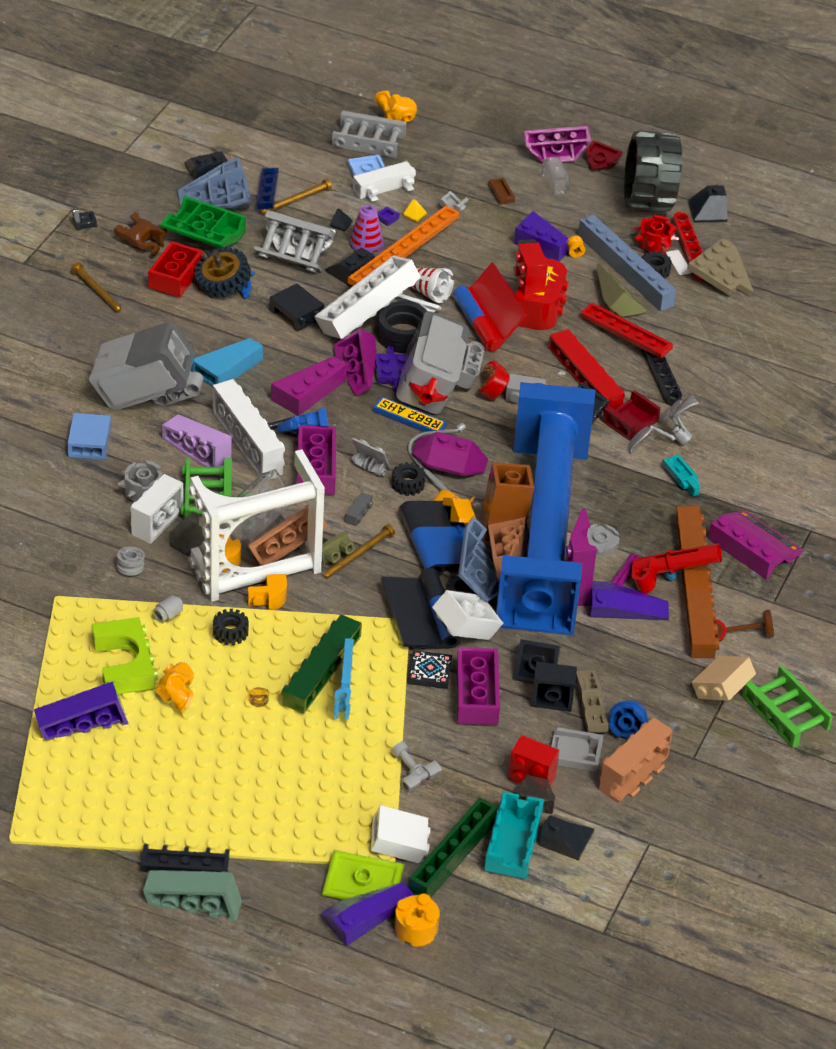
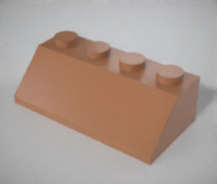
M309 503L247 544L260 566L278 561L307 541ZM323 518V530H324V529H326V528L328 527V525L326 524V522H325V520H324V518Z

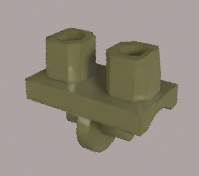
M344 531L332 539L330 537L322 539V564L325 565L328 562L335 563L339 561L340 555L343 553L349 555L354 552L353 542L349 540L347 532Z

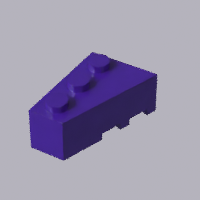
M532 211L515 228L514 244L539 242L545 258L560 262L567 255L569 238Z

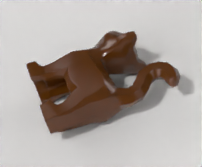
M137 212L130 216L134 221L131 229L123 228V225L120 224L114 228V235L129 243L131 247H137L142 250L153 249L151 251L152 255L158 254L160 250L159 245L164 247L163 240L166 238L168 231L161 228L160 225H154L148 220L139 218ZM150 237H152L157 243H155V242H147V243H144V242H145L147 239H149Z

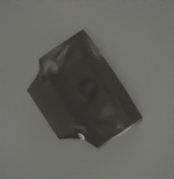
M527 775L518 786L514 787L513 793L519 794V799L527 801L528 796L544 799L543 813L553 814L555 795L551 790L548 779Z

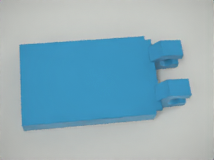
M345 638L341 688L336 690L334 695V719H338L339 712L343 711L345 712L344 719L349 720L353 639Z

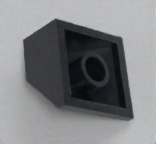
M724 185L706 186L689 199L688 202L694 223L727 222V195Z
M557 814L549 815L541 830L539 846L579 861L595 829Z

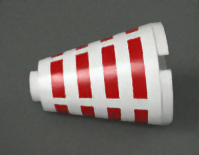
M416 268L421 278L411 288L437 303H443V299L447 300L454 285V280H451V276H453L451 270L446 268Z

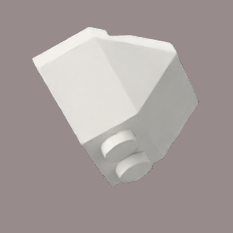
M269 220L266 225L267 230H269L270 227ZM281 224L277 226L272 239L277 251L280 249L286 231L285 225ZM295 229L292 232L286 254L295 256L302 236L301 230ZM311 233V236L308 237L301 258L311 260L318 240L317 235ZM327 238L324 241L321 253L331 246L332 239Z

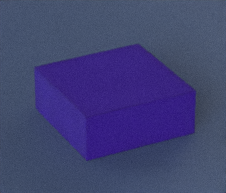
M387 206L377 212L379 222L386 226L399 219V213Z

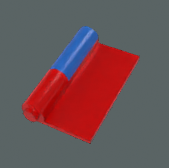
M493 262L490 263L470 288L462 285L453 291V298L488 351L499 349L528 316Z

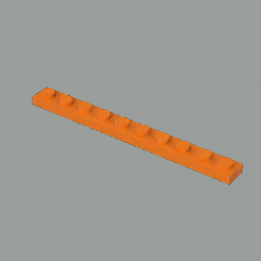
M447 205L349 276L347 283L354 286L393 255L406 258L456 221L460 216V212Z

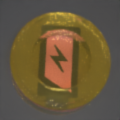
M256 687L250 690L249 703L252 706L263 707L268 704L269 692L265 688Z

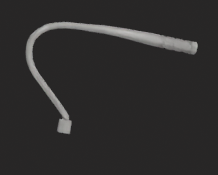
M463 423L456 426V429L423 432L414 436L409 441V455L416 464L420 465V468L424 469L426 476L440 491L450 490L416 457L412 456V444L418 438L435 432L445 434L460 433L466 429Z

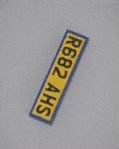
M383 396L373 408V412L423 432L444 430L447 427L446 421Z

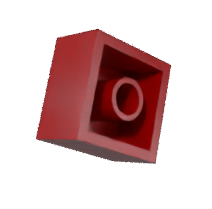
M539 242L518 244V251L515 252L516 266H514V275L518 277L519 287H522L524 294L545 292L548 263Z
M521 735L511 751L508 779L546 794L556 778L559 750Z

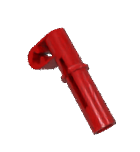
M718 543L677 551L669 549L666 553L634 558L632 563V579L639 592L649 593L655 588L657 574L671 572L673 574L676 573V570L722 562L721 547Z

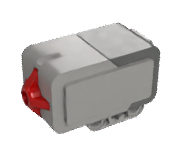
M425 312L407 348L396 392L397 398L430 413L440 414L456 385L463 388H471L481 368L484 354L483 345L475 341L470 342V344L467 343L470 330L466 325L435 312Z
M166 322L101 344L89 380L107 406L113 410H119L151 399L159 406H166L197 396L201 391L204 378L198 372H191L195 351L176 324Z

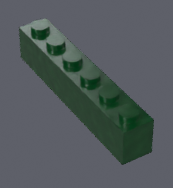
M340 614L337 620L331 623L328 632L322 635L319 644L312 648L310 656L303 660L301 668L298 672H294L289 684L283 687L281 691L283 706L305 714L343 662L345 638L353 639V647L361 638V622Z
M480 797L409 877L408 888L414 895L427 894L431 898L494 826L497 806Z

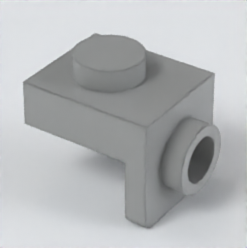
M449 191L438 203L442 207L447 205L461 214L467 207L465 204L468 202V199L465 198L461 201Z

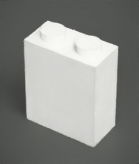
M380 805L373 817L371 851L420 863L423 856H427L430 844L427 843L430 834L428 818Z

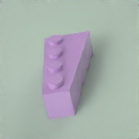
M179 414L162 425V439L203 467H220L224 465V458H231L232 436Z

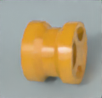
M572 236L568 239V251L570 256L574 258L581 257L586 252L580 236Z

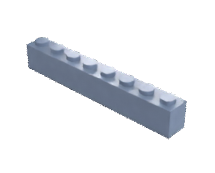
M594 214L580 219L578 236L660 312L674 306L676 289Z

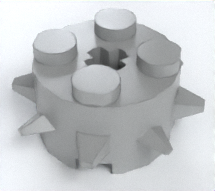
M150 461L138 463L137 465L134 462L125 471H122L125 479L118 483V487L125 488L126 497L136 502L145 491H148L153 486L156 480L163 476L161 468L156 463Z

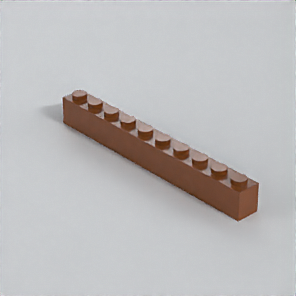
M677 506L676 526L679 550L708 545L707 540H704L706 538V528L702 527L704 525V514L700 513V506ZM709 565L681 569L691 658H715L716 650H719V638L715 637L718 634V626L714 624V621H716V610L712 609L714 607V595H710L713 586L712 581H709L711 579V569L707 568Z

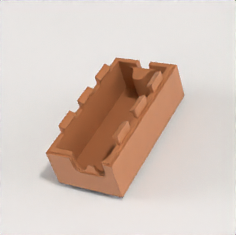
M654 717L648 723L645 722L636 734L630 735L625 744L617 747L614 754L603 760L601 764L602 773L599 778V791L617 803L628 794L634 797L640 791V788L637 787L640 783L647 785L653 779L652 775L650 776L653 771L658 774L665 768V765L662 763L669 756L670 746L667 744L671 742L673 729Z

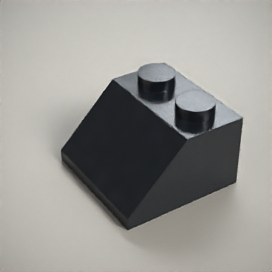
M220 151L190 158L184 162V165L192 178L196 180L219 165L228 162L223 152Z
M364 248L357 249L327 267L325 272L352 287V285L347 283L348 277L374 259L375 255Z
M520 639L514 679L534 682L536 663L558 664L561 646Z

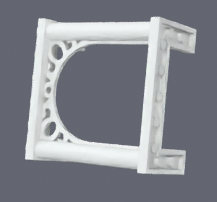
M302 449L295 451L294 466L304 483L248 497H227L203 486L198 476L191 477V486L188 487L189 495L195 499L196 508L202 512L205 527H202L205 538L202 546L205 555H202L199 547L192 548L189 564L191 569H195L198 582L201 581L203 592L209 596L211 602L219 600V593L266 581V575H290L309 569L312 570L313 574L321 572L324 486ZM309 500L307 541L299 546L303 555L251 568L239 567L227 560L225 556L226 541L231 532L241 522L261 512ZM221 523H229V527L226 529H220L219 525ZM229 568L227 573L221 572L222 570Z

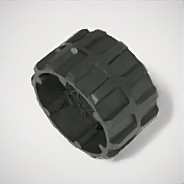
M635 131L632 134L627 150L624 171L625 205L628 208L658 212H669L672 210L679 191L682 169V146L679 136L673 133Z

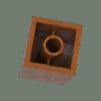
M492 462L480 516L481 524L487 529L483 536L484 541H490L488 529L490 524L526 517L527 521L534 492L530 465Z

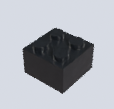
M537 662L531 707L571 712L577 667Z

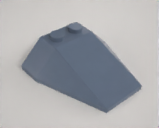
M240 158L219 165L178 190L180 207L184 196L226 210L245 207L252 203L248 181Z
M473 516L464 529L458 576L487 603L498 596L500 580L497 579L492 551L481 541L487 529Z

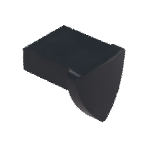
M78 209L72 210L73 225L76 230L97 227V220L93 211L79 213Z

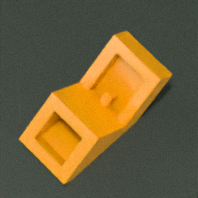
M443 497V505L451 506L450 521L468 523L473 516L475 517L469 499Z

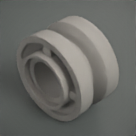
M124 547L120 549L117 553V570L128 576L140 574L144 570V552L137 547Z

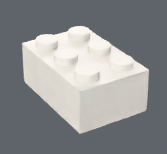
M164 474L131 505V529L133 536L151 544L181 514L183 482Z
M446 590L432 607L437 613L436 616L447 626V631L453 636L490 640L503 624L488 602L486 603L477 594Z

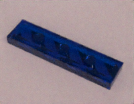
M262 168L257 209H274L279 168Z

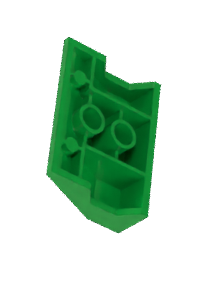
M184 196L178 212L175 215L169 213L160 224V227L221 248L238 242L246 233V216Z

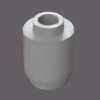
M170 595L155 606L153 614L159 622H167L183 611V602L179 597Z

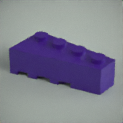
M113 681L34 709L44 740L69 736L74 731L90 732L91 728L100 726L106 729L111 728V724H129Z

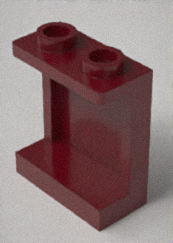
M633 390L630 399L616 409L611 406L604 408L602 422L630 441L644 427H649L659 421L661 408L642 394Z

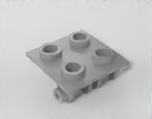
M352 438L358 452L351 459L354 465L363 467L365 470L368 468L369 472L377 476H385L387 470L391 471L383 449L380 447L374 448L363 439L357 440Z

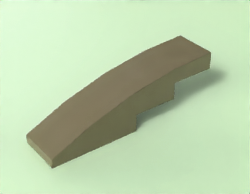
M596 670L577 671V688L588 733L608 732L602 688Z

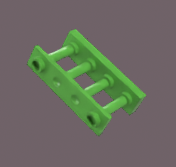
M186 457V465L182 466V476H186L185 504H181V516H185V524H189V514H202L201 511L197 510L196 506H189V501H195L194 498L190 497L188 487L191 486L190 474L220 475V477H224L220 478V480H201L206 488H220V490H224V492L220 491V493L216 494L231 497L232 458H224V465L220 467H190V457Z
M783 665L779 666L776 679L760 687L756 686L751 680L744 685L742 697L791 748L799 745L802 732L818 724L826 731L830 730L833 719L831 712ZM781 685L788 691L772 700L764 694ZM793 698L800 704L785 713L777 707ZM805 711L813 717L799 725H794L789 720Z

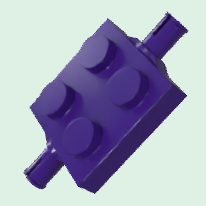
M389 346L386 349L387 354L376 353L375 370L378 383L393 384L394 392H397L406 354H395L394 347L391 346L390 349Z

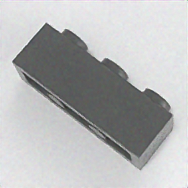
M361 492L347 511L345 523L357 526L362 521L363 516L367 514L368 509L373 505L371 495Z

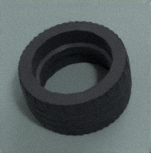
M409 301L392 302L382 308L377 322V335L380 344L385 348L390 346L391 349V346L394 347V352L406 353L425 312H427L426 308ZM398 324H408L416 328L411 330H400L393 328L392 326Z

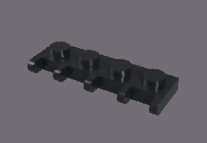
M144 843L141 871L228 872L230 849H226L225 854L211 853V848H206V852L189 851V846H185L184 851L168 850V845H163V850L149 849V844Z

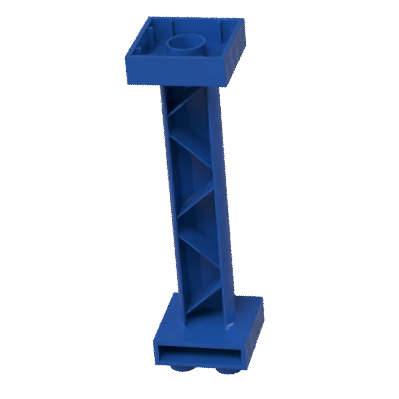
M520 383L513 452L537 455L527 557L502 555L496 613L503 622L500 628L574 636L582 563L564 560L566 556L573 459L587 460L595 401L594 389L545 385L542 383Z

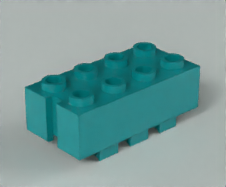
M502 792L486 854L484 871L527 879L542 819L544 799L528 796L526 801L519 799V794Z

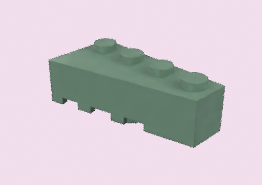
M150 870L143 889L148 905L174 910L177 907H182L189 913L195 914L198 910L208 912L210 917L218 918L219 915L229 916L228 920L232 921L237 920L242 904L232 872Z

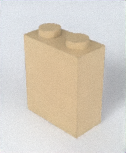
M718 656L691 683L698 699L729 701L756 675V672L749 657Z

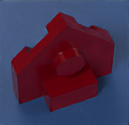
M593 140L586 150V157L592 172L614 167L623 155V151Z

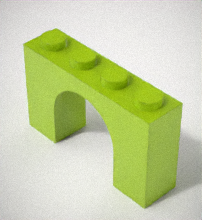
M140 617L92 624V640L95 652L125 649L137 656L133 661L126 664L102 667L103 684L113 681L118 694L155 689L154 680H158L157 670L152 668L154 665L153 654L148 652L150 651L149 639H145L146 627L141 625Z

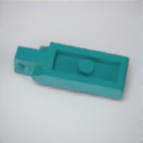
M679 454L662 460L664 468L683 489H687L692 496L700 494L697 474Z

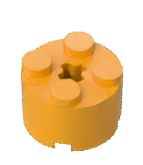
M414 895L398 901L395 915V934L400 941H406L411 943V946L419 947L425 946L434 940L438 933L440 911L429 895Z

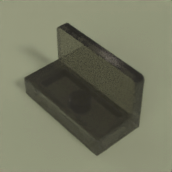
M194 511L169 532L170 547L187 556L191 554L192 548L199 547L205 541L202 527L199 525V514Z

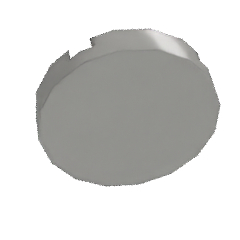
M593 524L588 529L587 538L589 544L597 548L596 554L607 555L615 552L620 542L619 533L613 527L603 524V526Z

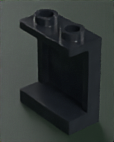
M298 283L270 296L269 311L273 314L279 311L284 313L294 321V330L297 332L317 322L314 316L324 309V304Z

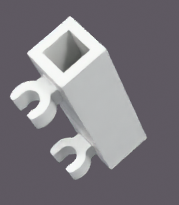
M406 161L353 176V191L360 199L369 197L371 202L378 200L377 194L405 187L406 191L414 190L412 184H414L416 172L414 167H411Z

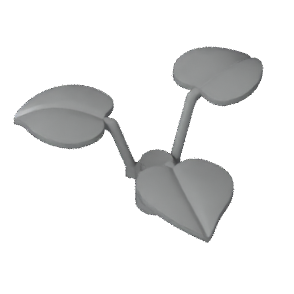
M693 395L686 398L683 402L681 399L677 400L659 418L660 422L665 421L668 417L675 424L671 429L672 435L655 426H646L630 440L628 445L629 452L632 454L633 448L651 430L669 437L672 441L676 439L682 446L685 445L693 435L683 425L678 414L691 406L699 404V402Z

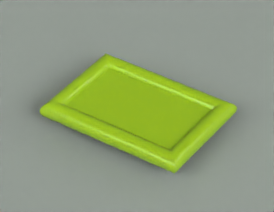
M333 850L322 896L345 900L400 883L405 864Z

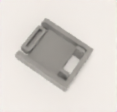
M555 728L551 747L559 750L558 766L597 772L604 735ZM589 748L597 749L596 757L595 754L588 753Z

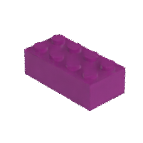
M299 426L298 450L302 449L324 486V494L335 495L336 427ZM298 473L297 484L304 483V481Z
M458 647L456 661L457 724L498 725L500 713L498 649Z

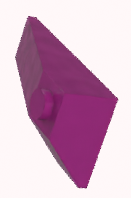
M359 328L334 344L335 358L347 364L346 376L356 396L361 395L372 387L377 352L375 336Z

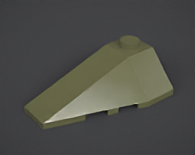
M600 263L596 265L603 299L607 303V309L610 312L624 317L647 311L610 271Z

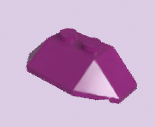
M588 126L524 131L526 148L542 164L575 162L591 142Z
M440 432L432 433L417 440L412 451V456L416 457L426 467L460 476L484 474L488 463V458L473 441Z

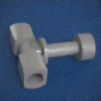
M401 741L392 748L391 752L396 758L401 757L410 769L409 775L403 778L400 783L402 789L409 793L419 787L424 779L429 781L440 775L442 768L435 760L425 766L421 763L416 764L407 752L409 747L404 741Z

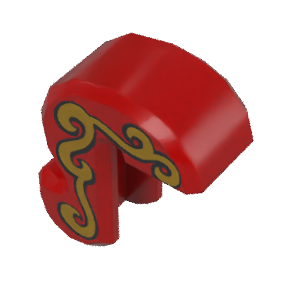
M492 360L483 369V373L489 378L478 389V392L489 401L495 400L504 391L510 380L506 369L495 360Z

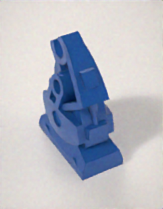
M326 408L290 418L277 425L278 433L292 431L293 434H298L299 426L329 427Z

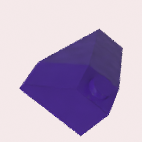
M593 581L590 598V617L669 620V603L666 600L612 582Z
M404 882L339 901L320 913V916L341 941L348 946L395 914L399 900L414 896V894Z

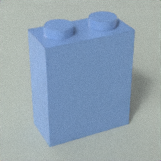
M73 413L68 439V457L106 460L111 433V416Z

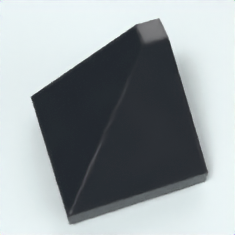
M337 209L330 227L346 231L353 223V220L341 209Z

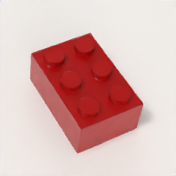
M171 241L149 269L148 287L181 297L195 278V266H198V261H202L203 251Z

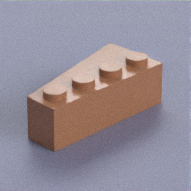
M526 517L488 525L493 561L498 580H500L502 555L524 557L529 542Z

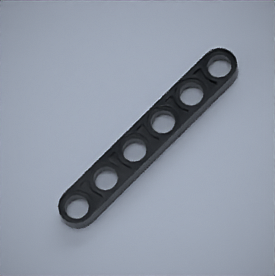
M641 349L666 404L672 406L677 400H682V392L665 356L661 359ZM671 396H674V397H677L678 399H671L670 397H671Z

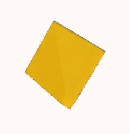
M413 199L403 216L417 223L427 215V212Z

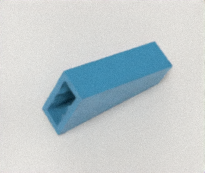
M248 338L194 358L192 372L200 373L204 378L203 381L212 387L215 384L236 379L263 360V345Z

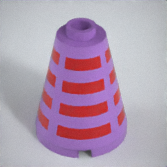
M365 205L359 210L349 241L350 247L352 245L354 251L364 248L373 254V251L377 250L379 252L384 246L377 209L371 205Z

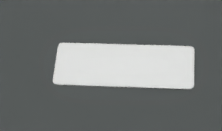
M679 250L666 252L670 256L679 275L692 273L687 269L688 265Z

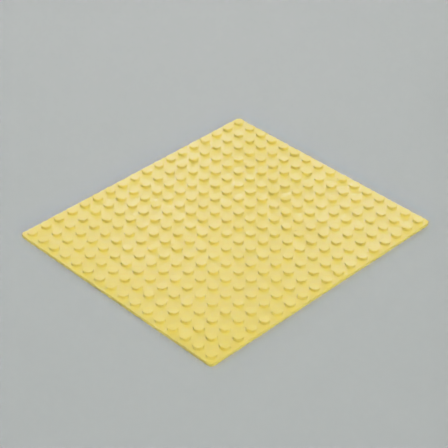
M56 596L54 598L34 709L102 685V667L126 664L137 657L133 652L125 649L95 652L92 640V624L140 617L141 625L146 627L145 639H149L150 651L148 652L153 654L154 665L152 668H156L158 680H154L155 689L118 694L129 723L127 725L116 723L111 724V728L103 729L100 726L91 728L90 732L74 731L69 736L44 740L33 709L9 837L11 843L143 852L144 843L149 844V849L163 850V845H168V850L184 851L185 846H189V851L206 852V848H211V853L225 854V850L230 849V858L329 865L333 850L395 862V857L371 851L373 817L379 806L382 805L397 810L399 808L402 758H396L391 750L396 744L403 741L409 647L402 646L393 618L344 615L362 623L361 638L353 647L350 684L351 706L348 720L344 719L345 712L343 711L339 712L338 719H334L335 691L341 688L343 662L305 714L283 706V696H281L283 687L289 684L294 672H298L303 660L310 656L312 648L319 644L322 635L328 632L331 623L334 620L336 621L340 615L183 604V611L169 621L161 623L153 614V609L158 604L157 602ZM224 609L227 612L233 609V612H235L237 609L240 610V613H245L249 621L248 637L246 636L245 641L242 640L240 644L235 642V645L232 646V643L225 645V642L221 644L219 639L215 640L213 636V620L219 611L223 613ZM229 625L225 626V628L233 629L236 628V626ZM179 662L186 663L194 673L193 682L190 686H186L194 694L190 705L183 710V713L175 709L171 699L165 703L156 692L160 679L165 675L163 671L171 663L174 666ZM265 696L268 698V701L263 703H251L250 697Z

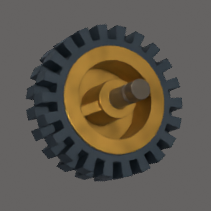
M221 247L220 252L216 248L212 254L209 251L207 253L208 257L202 256V261H198V266H195L196 272L194 274L199 288L205 295L208 296L210 294V297L213 298L215 295H217V298H221L222 294L225 297H229L228 293L231 292L234 295L236 294V289L240 292L242 290L241 285L245 287L247 285L246 281H249V276H251V269L245 254L242 251H238L237 248L232 250V247H228L227 251L225 247Z

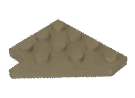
M720 239L688 264V270L727 295H731L737 289L749 297L753 292L738 249L728 240Z

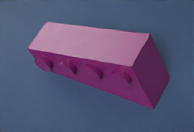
M332 356L271 383V400L299 416L346 381L347 364Z

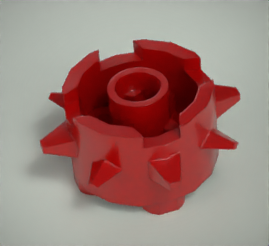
M653 215L652 218L648 219L645 217L642 219L640 227H633V229L639 231V235L635 237V240L638 241L639 248L644 251H657L658 253L661 251L662 254H665L666 250L671 247L672 240H679V238L673 235L677 227L669 223V219L663 216Z

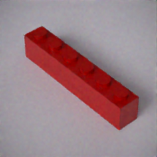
M569 329L550 335L548 349L579 384L583 382L610 401L608 406L614 409L623 404L625 398L623 389L615 383L614 379L607 374L595 357L586 350V347L578 341L577 337Z

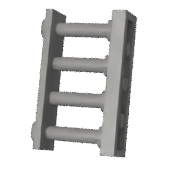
M342 110L340 128L342 130L341 132L333 131L332 147L397 158L398 143L395 142L397 138H405L406 122ZM349 129L358 131L357 135L347 133ZM365 132L374 134L373 138L363 136ZM381 135L390 137L389 141L379 139Z
M267 210L265 217L269 220L270 227L263 247H254L258 256L268 259L269 256L306 267V270L312 273H316V271L322 272L323 269L317 265L324 241L327 238L333 240L335 232L330 228ZM281 224L285 225L286 231L277 253L270 251L269 248L276 228ZM295 229L301 230L302 236L295 256L285 255L292 232ZM312 233L317 235L318 240L311 261L307 262L301 260L308 237Z

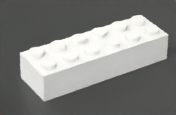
M393 255L314 317L324 334L343 339L350 335V332L355 328L362 326L365 320L375 316L378 310L389 305L392 299L402 295L403 291L413 286L421 276L412 260Z
M234 379L213 385V413L227 433L232 436V440L262 481L283 475V466L285 465L283 459V452H285L284 444L277 439L275 432L268 427L267 421L260 416L258 409L254 408L251 404L250 398L243 393L241 386L237 385Z

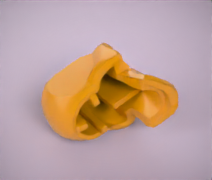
M381 91L375 95L374 101L383 109L384 118L409 122L414 119L417 113V105L412 99L401 97L398 94L390 96L388 91Z
M179 662L175 666L171 663L163 671L165 675L160 679L156 692L165 703L171 699L175 709L183 713V710L190 705L194 694L186 687L187 685L190 686L193 682L194 673L186 663Z

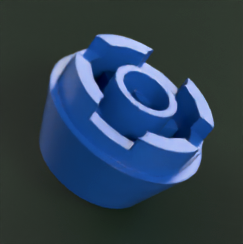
M626 700L616 703L609 712V727L617 737L622 736L625 738L636 734L645 722L648 723L645 706L637 700Z

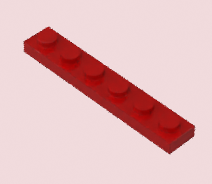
M590 303L580 312L581 318L661 359L673 349L671 342L594 303Z

